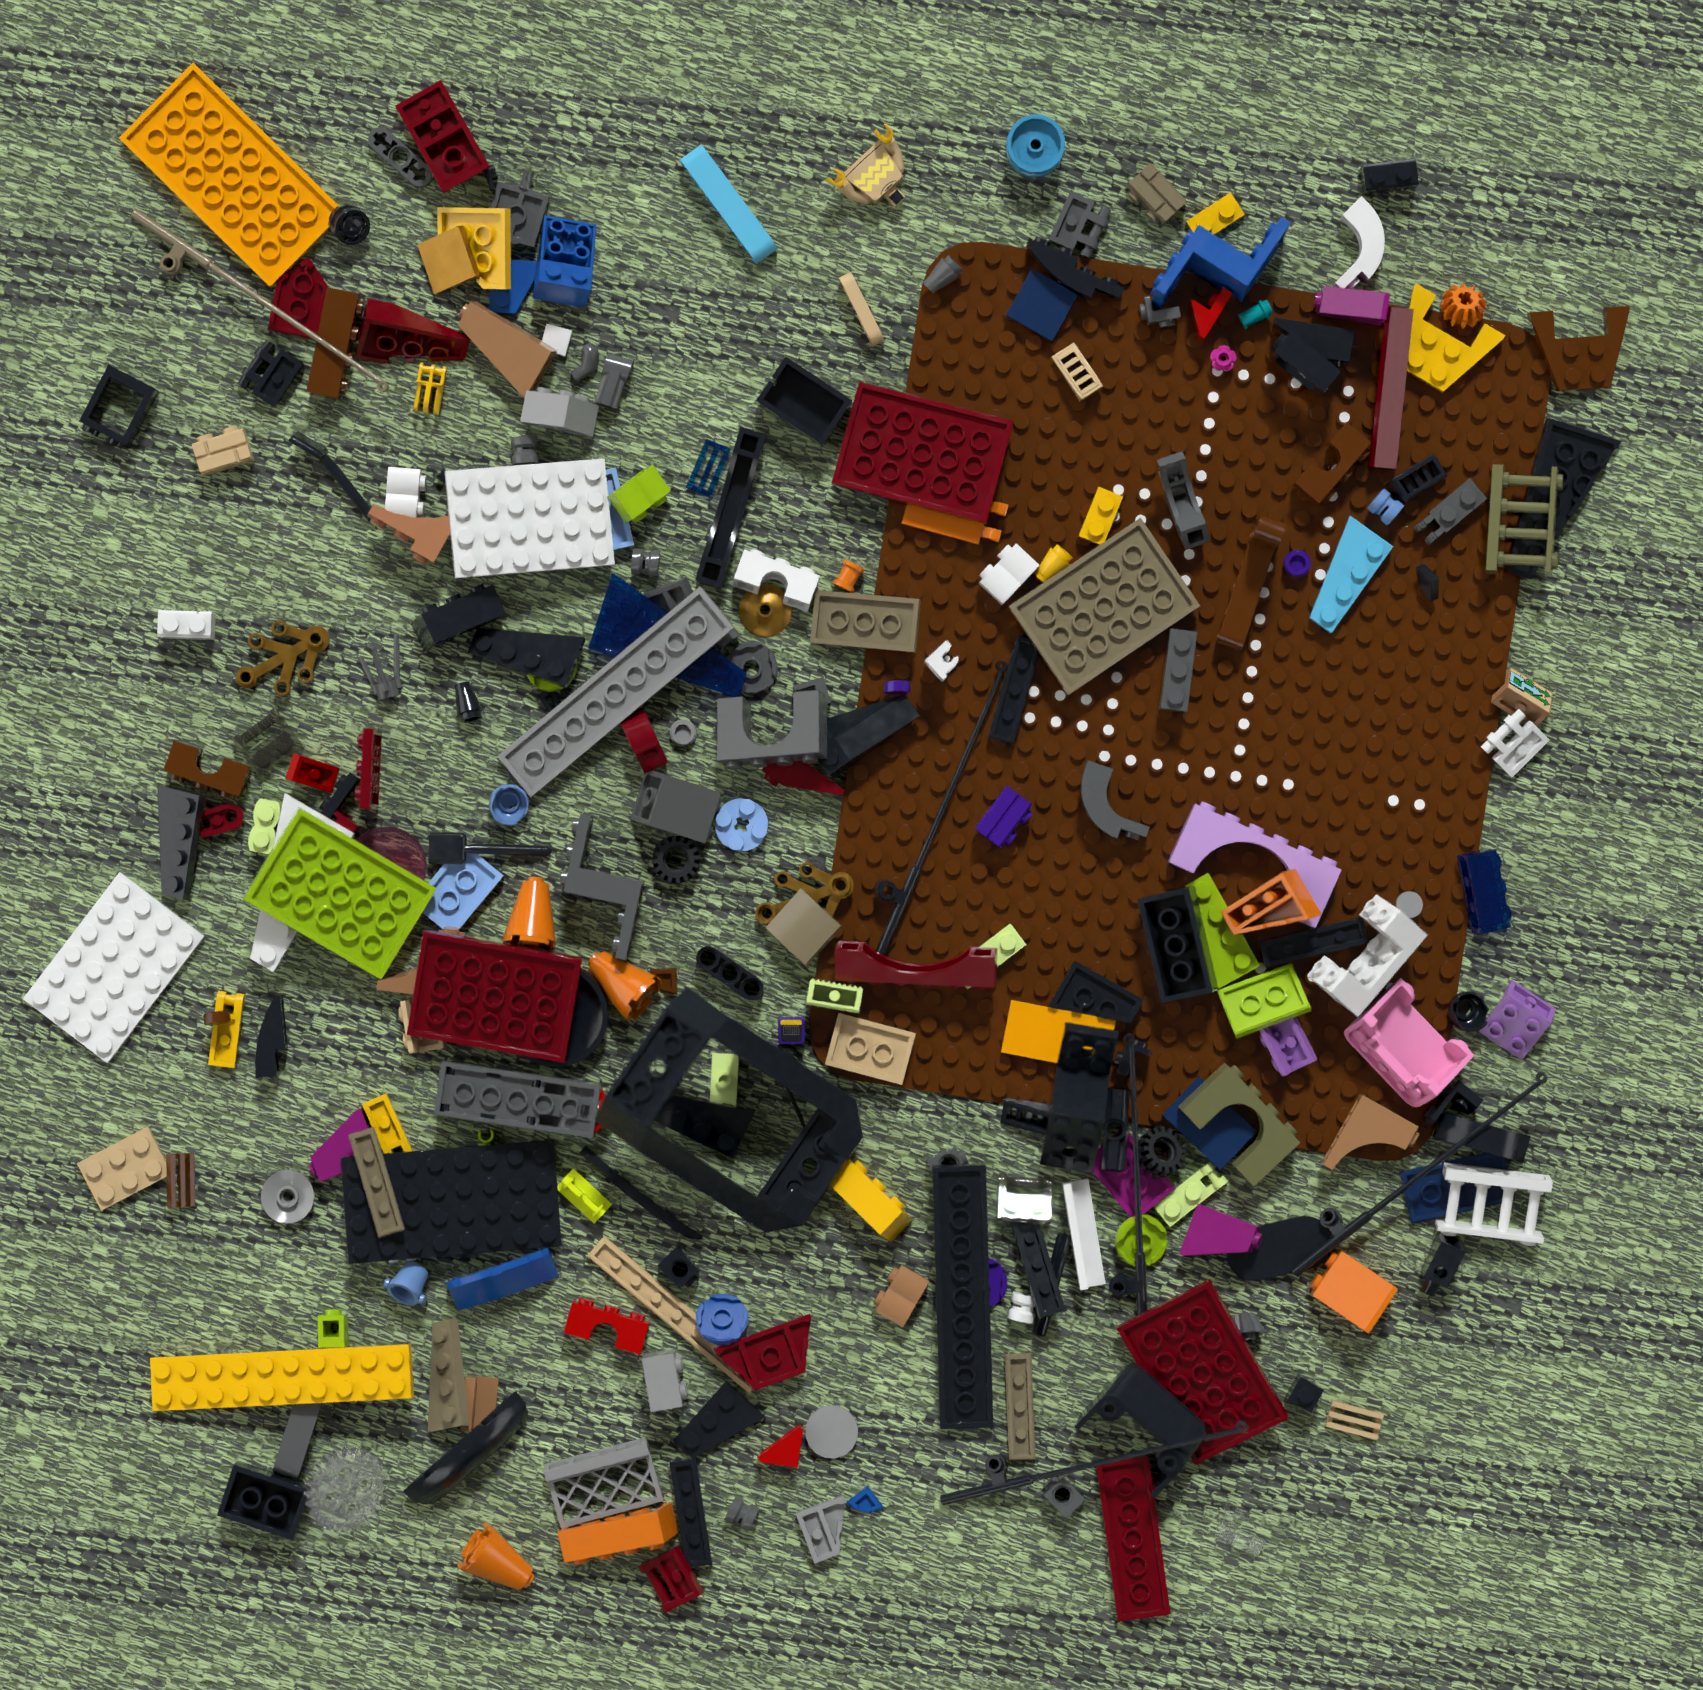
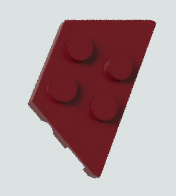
M807 1314L749 1335L732 1344L716 1347L713 1349L714 1353L754 1391L805 1373L811 1315Z

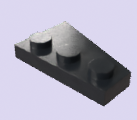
M1074 960L1048 1007L1131 1023L1144 1000Z
M725 1381L673 1441L693 1459L766 1416L729 1382Z

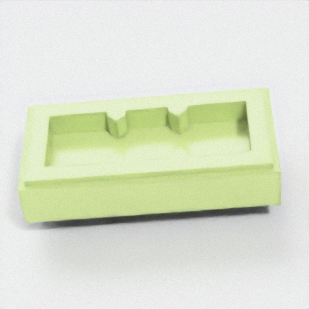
M712 1053L710 1102L727 1103L734 1105V1107L737 1106L739 1056L736 1054Z

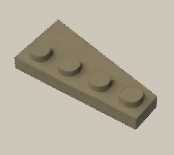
M448 1319L432 1323L428 1432H438L470 1425L458 1319Z

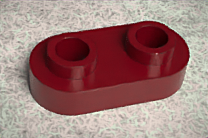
M229 803L203 810L202 821L208 819L211 825L208 829H203L201 826L199 836L211 837L238 829L245 820L243 809L236 804ZM229 812L236 814L235 821L229 822L227 820Z

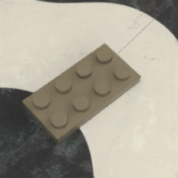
M815 590L810 643L916 653L921 600Z

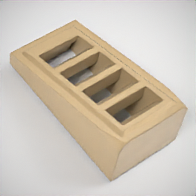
M1075 343L1052 356L1053 361L1080 402L1103 387ZM1073 352L1076 357L1063 364L1061 359ZM1079 361L1081 366L1069 373L1067 368ZM1085 370L1087 374L1074 381L1072 377ZM1091 379L1092 384H1090L1089 386L1085 387L1082 390L1078 387L1082 383Z

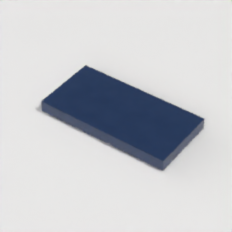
M1487 1152L1444 1161L1445 1163L1508 1170L1505 1157ZM1441 1162L1404 1191L1411 1224L1446 1216L1451 1183L1445 1180L1443 1176L1444 1162ZM1426 1166L1399 1171L1402 1185ZM1464 1182V1185H1461L1457 1214L1474 1210L1477 1190L1475 1183ZM1491 1185V1188H1488L1485 1207L1502 1203L1503 1189H1501V1186Z

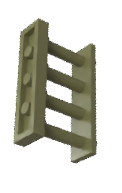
M1493 464L1486 571L1488 574H1499V567H1504V565L1544 566L1546 576L1552 577L1553 570L1558 569V554H1554L1558 490H1563V474H1559L1558 467L1552 466L1551 477L1510 475L1509 472H1505L1504 465ZM1509 486L1551 487L1550 503L1508 501V499H1503L1504 488H1509ZM1507 512L1549 514L1548 529L1506 528V525H1502V515H1507ZM1506 538L1547 540L1546 556L1505 554L1504 551H1500V544Z

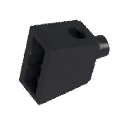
M1441 1231L1437 1232L1421 1268L1425 1281L1420 1290L1435 1297L1440 1285L1445 1288L1449 1287L1466 1253L1463 1240L1440 1233Z

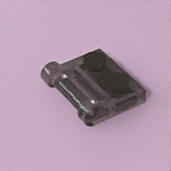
M276 707L268 711L269 715L241 735L237 734L232 738L260 777L304 746ZM274 723H277L281 729L252 750L249 748L248 742Z
M999 1173L997 1221L1050 1224L1052 1176H1044L1043 1179L1009 1177L1007 1174ZM1006 1187L1043 1189V1195L1006 1193Z

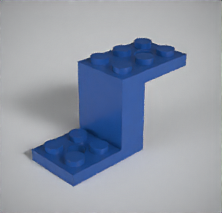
M1283 217L1280 218L1277 224L1272 222L1264 234L1265 237L1262 243L1256 245L1250 257L1198 225L1194 232L1189 230L1181 243L1183 245L1179 253L1175 251L1168 261L1165 275L1160 273L1153 284L1154 288L1150 293L1153 296L1152 307L1157 310L1162 308L1187 269L1221 290L1223 287L1232 292L1231 296L1242 303L1284 241L1291 222Z

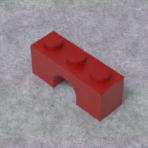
M579 1297V1301H572L563 1333L589 1340L592 1330L597 1324L608 1323L617 1332L615 1348L641 1354L650 1321L645 1320V1315L636 1312H630V1316L619 1313L620 1308L605 1304L604 1308L594 1306L595 1301Z

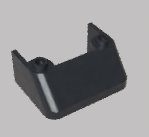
M1138 1364L1126 1365L1083 1410L1074 1426L1079 1430L1095 1412L1107 1421H1115L1127 1412L1163 1445L1207 1434L1206 1424ZM1202 1442L1160 1452L1157 1463L1160 1470L1164 1473L1156 1480L1151 1492L1152 1497L1155 1498L1183 1469Z

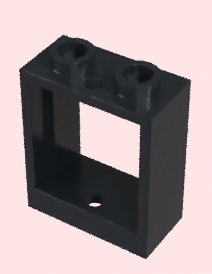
M1292 331L1287 336L1282 333L1270 348L1274 352L1270 359L1318 398L1341 372Z
M108 364L79 421L86 425L83 430L97 437L100 433L108 436V443L122 449L123 445L131 447L159 391ZM112 379L144 395L124 436L91 420Z

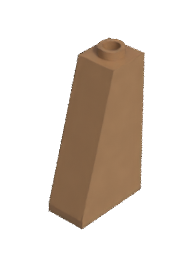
M477 301L470 302L469 304L466 303L459 313L458 317L461 320L458 326L522 396L525 397L526 390L535 391L558 350L491 311Z

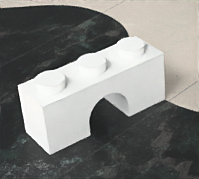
M744 549L734 576L733 586L758 595L759 589L765 581L770 579L778 580L786 589L783 604L808 612L820 576L815 574V571L810 568L801 567L799 569L791 566L784 559L776 558L774 560L765 557V554L761 551L754 549L748 551Z

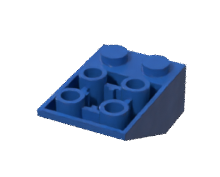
M544 215L534 277L533 299L585 308L592 286L596 224Z

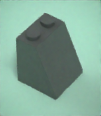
M651 770L644 774L630 819L706 843L713 830L712 821L714 815L718 812L721 805V793Z

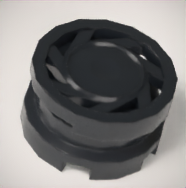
M353 204L337 206L329 216L328 225L331 233L346 245L361 243L370 232L369 218Z

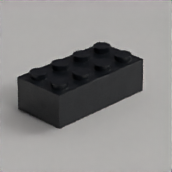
M1195 885L1137 899L1161 1003L1218 990Z

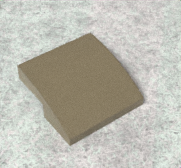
M801 888L765 928L804 965L808 966L839 932L842 926Z

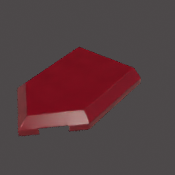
M309 257L288 272H285L277 280L272 304L318 335L326 290L329 286ZM271 311L268 331L312 339Z

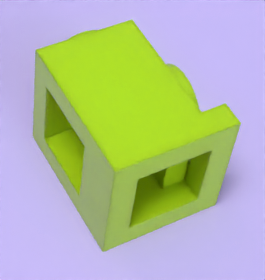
M326 1309L325 1315H318V1348L350 1346L348 1314H341V1309ZM332 1323L339 1325L337 1333L331 1330Z

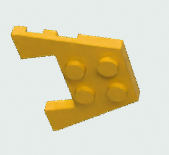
M1415 284L1412 288L1410 305L1408 309L1414 310L1407 373L1438 391L1444 392L1502 341L1505 335L1484 324L1471 347L1467 346L1423 320L1436 295Z

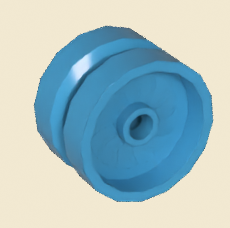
M1031 114L1020 118L1012 126L1006 141V156L1010 166L1018 174L1027 178H1041L1051 174L1059 166L1065 151V137L1061 127L1053 119L1044 115ZM1031 142H1034L1035 145L1039 143L1041 145L1040 148L1033 149Z

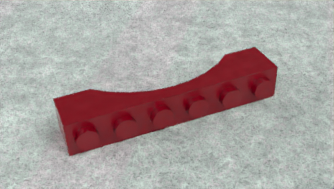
M838 941L835 949V980L842 981L845 984L868 982L871 985L895 983L897 986L921 984L926 988L944 985L952 989H960L966 986L975 987L978 990H988L995 988L997 981L998 948L970 947L960 955L946 961L933 964H912L888 958L865 942Z

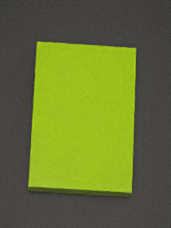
M1292 963L1217 990L1236 1039L1311 1011L1310 1004Z

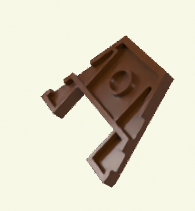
M1630 306L1603 308L1605 336L1556 339L1553 311L1527 313L1529 323H1532L1536 334L1534 335L1536 341L1540 344L1545 356L1544 361L1556 391L1611 387Z

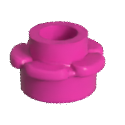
M1225 345L1214 349L1210 355L1212 366L1217 371H1230L1237 360L1236 353ZM1222 356L1226 357L1225 361L1221 360Z

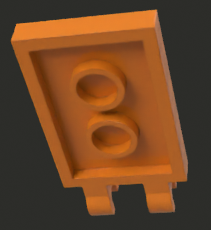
M993 501L990 513L1006 517L1009 505ZM908 504L906 505L902 520L903 525L979 545L980 538L999 542L1001 530L985 527L982 523Z

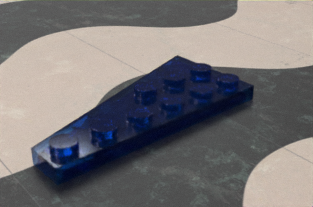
M612 573L588 649L616 657L668 613L617 574ZM711 647L675 678L732 697H740L748 673L717 649Z

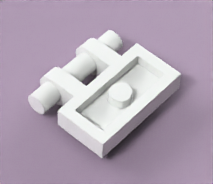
M1519 709L1512 716L1508 715L1504 719L1505 723L1495 733L1491 732L1487 736L1488 740L1481 746L1488 754L1495 747L1499 749L1492 759L1511 777L1549 741L1530 720L1523 727L1519 724L1526 717ZM1514 730L1516 734L1504 744L1502 740Z

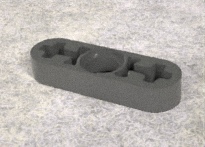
M377 127L370 132L368 141L371 148L413 186L425 188L431 183L433 175L428 165L389 130ZM377 134L379 136L386 134L385 140L390 146L393 145V142L398 144L390 149L388 156L384 154L388 151L386 147L382 144L375 145L377 141L374 137ZM397 151H405L408 154V160L405 164L397 165L394 163L393 156ZM413 160L417 161L413 166L418 171L426 170L424 174L426 176L425 181L421 179L417 182L414 181L416 176L410 169L407 174L404 172V170L411 166Z

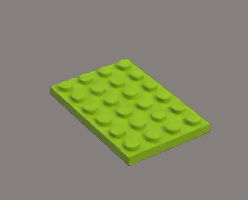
M298 807L244 895L243 900L377 978L382 979L437 888Z

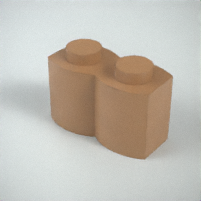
M901 1264L899 1269L893 1267L886 1280L890 1282L885 1292L880 1290L873 1304L877 1306L875 1312L903 1327L927 1287L929 1280Z

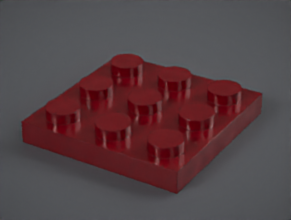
M363 728V733L358 734L357 743L358 749L362 750V759L357 760L356 775L361 777L360 787H356L355 803H359L360 809L367 810L379 809L382 731L375 728Z

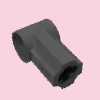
M608 353L603 366V377L595 403L617 410L624 385L628 383L630 378L628 377L630 369H633V360Z

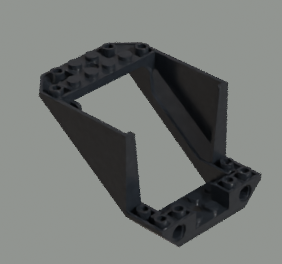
M688 987L663 1010L604 1096L595 1119L597 1123L635 1150L765 1233L803 1226L863 1139L857 1100L749 1025L731 1018ZM711 1039L817 1107V1110L758 1195L750 1189L739 1185L651 1127ZM656 1060H662L665 1065V1069L660 1075H654L651 1070V1066ZM808 1159H814L817 1162V1170L813 1174H807L804 1170V1163Z

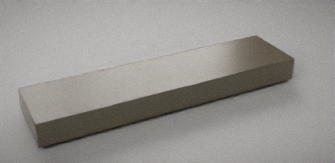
M371 1127L348 1134L378 1237L405 1230L375 1128Z
M1031 1353L1005 1354L1009 1461L1036 1460Z

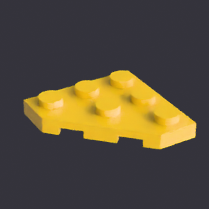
M437 207L438 235L456 226H464L480 273L476 281L482 289H511V208Z

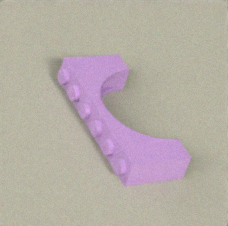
M1201 801L1200 805L1193 804L1168 863L1194 873L1205 856L1220 846L1234 842L1256 844L1278 857L1287 871L1297 870L1320 912L1323 913L1342 870L1336 867L1338 862L1325 856L1321 860L1312 856V850L1300 845L1297 849L1288 846L1289 840L1274 834L1273 838L1263 834L1265 829L1251 823L1249 827H1246L1239 823L1240 818L1226 812L1224 816L1215 813L1216 807ZM1321 915L1299 922L1316 928Z

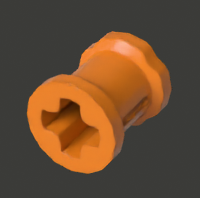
M844 559L842 562L844 566L838 578L834 579L832 583L850 593H854L855 589L853 587L859 575L863 574L865 569Z

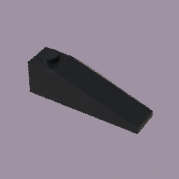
M904 694L827 718V759H818L828 776L835 778L918 719L920 714L907 695Z

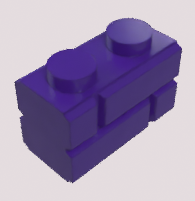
M1006 786L975 827V830L999 848L1003 844L1008 847L1017 835L1013 830L1019 822L1024 825L1033 812L1029 810L1032 804Z

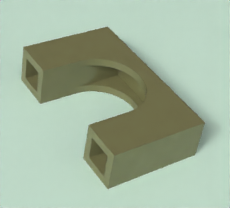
M1223 1063L1178 1107L1199 1129L1226 1106L1244 1104L1253 1108L1259 1120L1257 1137L1231 1164L1252 1186H1255L1300 1144L1295 1137L1298 1132L1288 1122L1283 1125L1277 1118L1280 1113L1271 1103L1266 1106L1259 1099L1263 1095L1253 1084L1248 1087L1241 1080L1245 1075L1235 1065L1230 1068L1227 1064Z

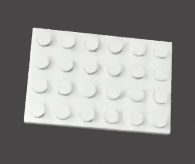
M605 458L445 471L455 579L615 565L609 499L607 497Z
M119 872L23 999L106 1063H109L205 936L122 872Z

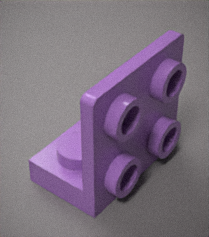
M1511 980L1505 988L1501 1001L1487 1017V1025L1479 1030V1032L1519 1059H1524L1552 1023L1556 1008Z

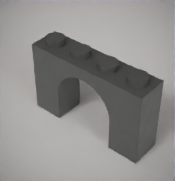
M820 690L793 692L792 728L781 742L771 746H761L754 742L751 734V703L743 696L717 699V761L724 765L726 769L739 770L742 769L743 765L764 768L767 767L768 763L789 766L793 764V761L813 764L817 763L818 759H827V696Z

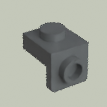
M1150 296L1144 297L1143 304H1139L1141 319L1147 320V326L1159 324L1160 328L1176 325L1175 321H1178L1181 317L1179 306L1152 311Z

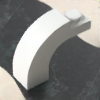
M1362 196L1340 218L1356 235L1359 243V254L1356 262L1335 282L1333 287L1352 289L1360 281L1357 278L1358 275L1367 282L1378 268L1383 256L1385 238L1381 220L1373 207Z

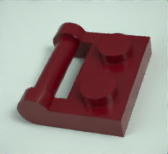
M679 1546L638 1566L640 1571L646 1574L658 1595L664 1613L700 1596L704 1592ZM655 1567L659 1569L674 1598L671 1599Z

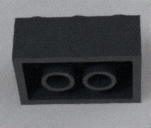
M237 1461L233 1464L217 1516L294 1540L298 1534L314 1485Z

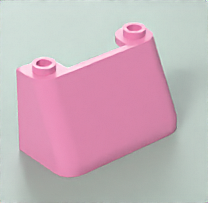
M1400 978L1346 1028L1344 1035L1356 1051L1407 1104L1412 1107H1420L1435 1098L1474 1057V1054L1462 1040L1451 1039L1447 1042L1411 1005L1415 1000L1414 989Z

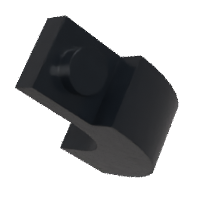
M1442 1112L1437 1119L1433 1137L1456 1144L1482 1123ZM1489 1125L1463 1146L1524 1162L1530 1136Z

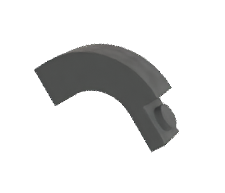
M1181 451L1158 459V473L1161 485L1185 550L1210 542L1207 524L1197 503L1183 452Z
M1088 760L1081 777L1080 793L1085 812L1093 824L1102 832L1115 839L1118 838L1121 829L1125 830L1124 836L1138 841L1140 836L1146 837L1150 827L1119 816L1108 803L1107 786L1113 769Z

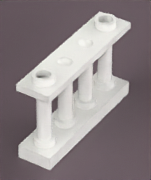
M1444 1162L1442 1173L1445 1180H1448L1451 1184L1445 1220L1435 1219L1437 1231H1441L1440 1233L1446 1236H1456L1457 1233L1517 1240L1527 1246H1535L1536 1243L1543 1244L1544 1237L1540 1231H1535L1540 1195H1543L1544 1192L1552 1191L1553 1182L1550 1175ZM1464 1182L1475 1183V1186H1477L1472 1223L1456 1221L1461 1185H1464ZM1491 1185L1501 1186V1189H1503L1498 1226L1482 1224L1487 1190L1491 1188ZM1517 1188L1526 1189L1530 1193L1524 1229L1509 1228L1513 1196Z

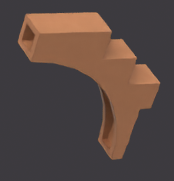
M374 504L367 514L371 518L370 523L382 530L385 527L395 532L393 536L405 543L409 540L412 541L413 544L408 552L413 554L411 557L413 560L422 565H426L427 562L432 565L446 539H451L449 516L437 518L410 517L392 513Z

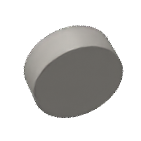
M677 720L670 728V737L675 744L687 746L695 740L696 728L688 720Z
M1407 891L1397 897L1395 907L1401 910L1408 918H1413L1422 911L1423 901L1417 893Z

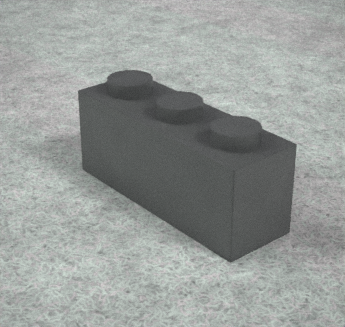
M1170 629L1168 631L1159 701L1160 710L1187 712L1197 632Z

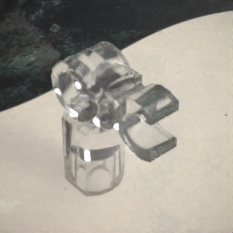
M1228 1500L1224 1505V1519L1220 1518L1218 1525L1214 1529L1215 1539L1223 1544L1232 1542L1234 1543V1548L1259 1557L1265 1540L1241 1530L1238 1533L1235 1532L1238 1525L1235 1524L1236 1519L1243 1515L1244 1507L1240 1506L1239 1511L1233 1514L1229 1510L1232 1502Z

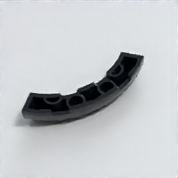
M515 1391L480 1422L481 1424H478L439 1460L419 1475L403 1492L414 1502L423 1505L434 1504L448 1494L526 1423L528 1411L520 1395Z

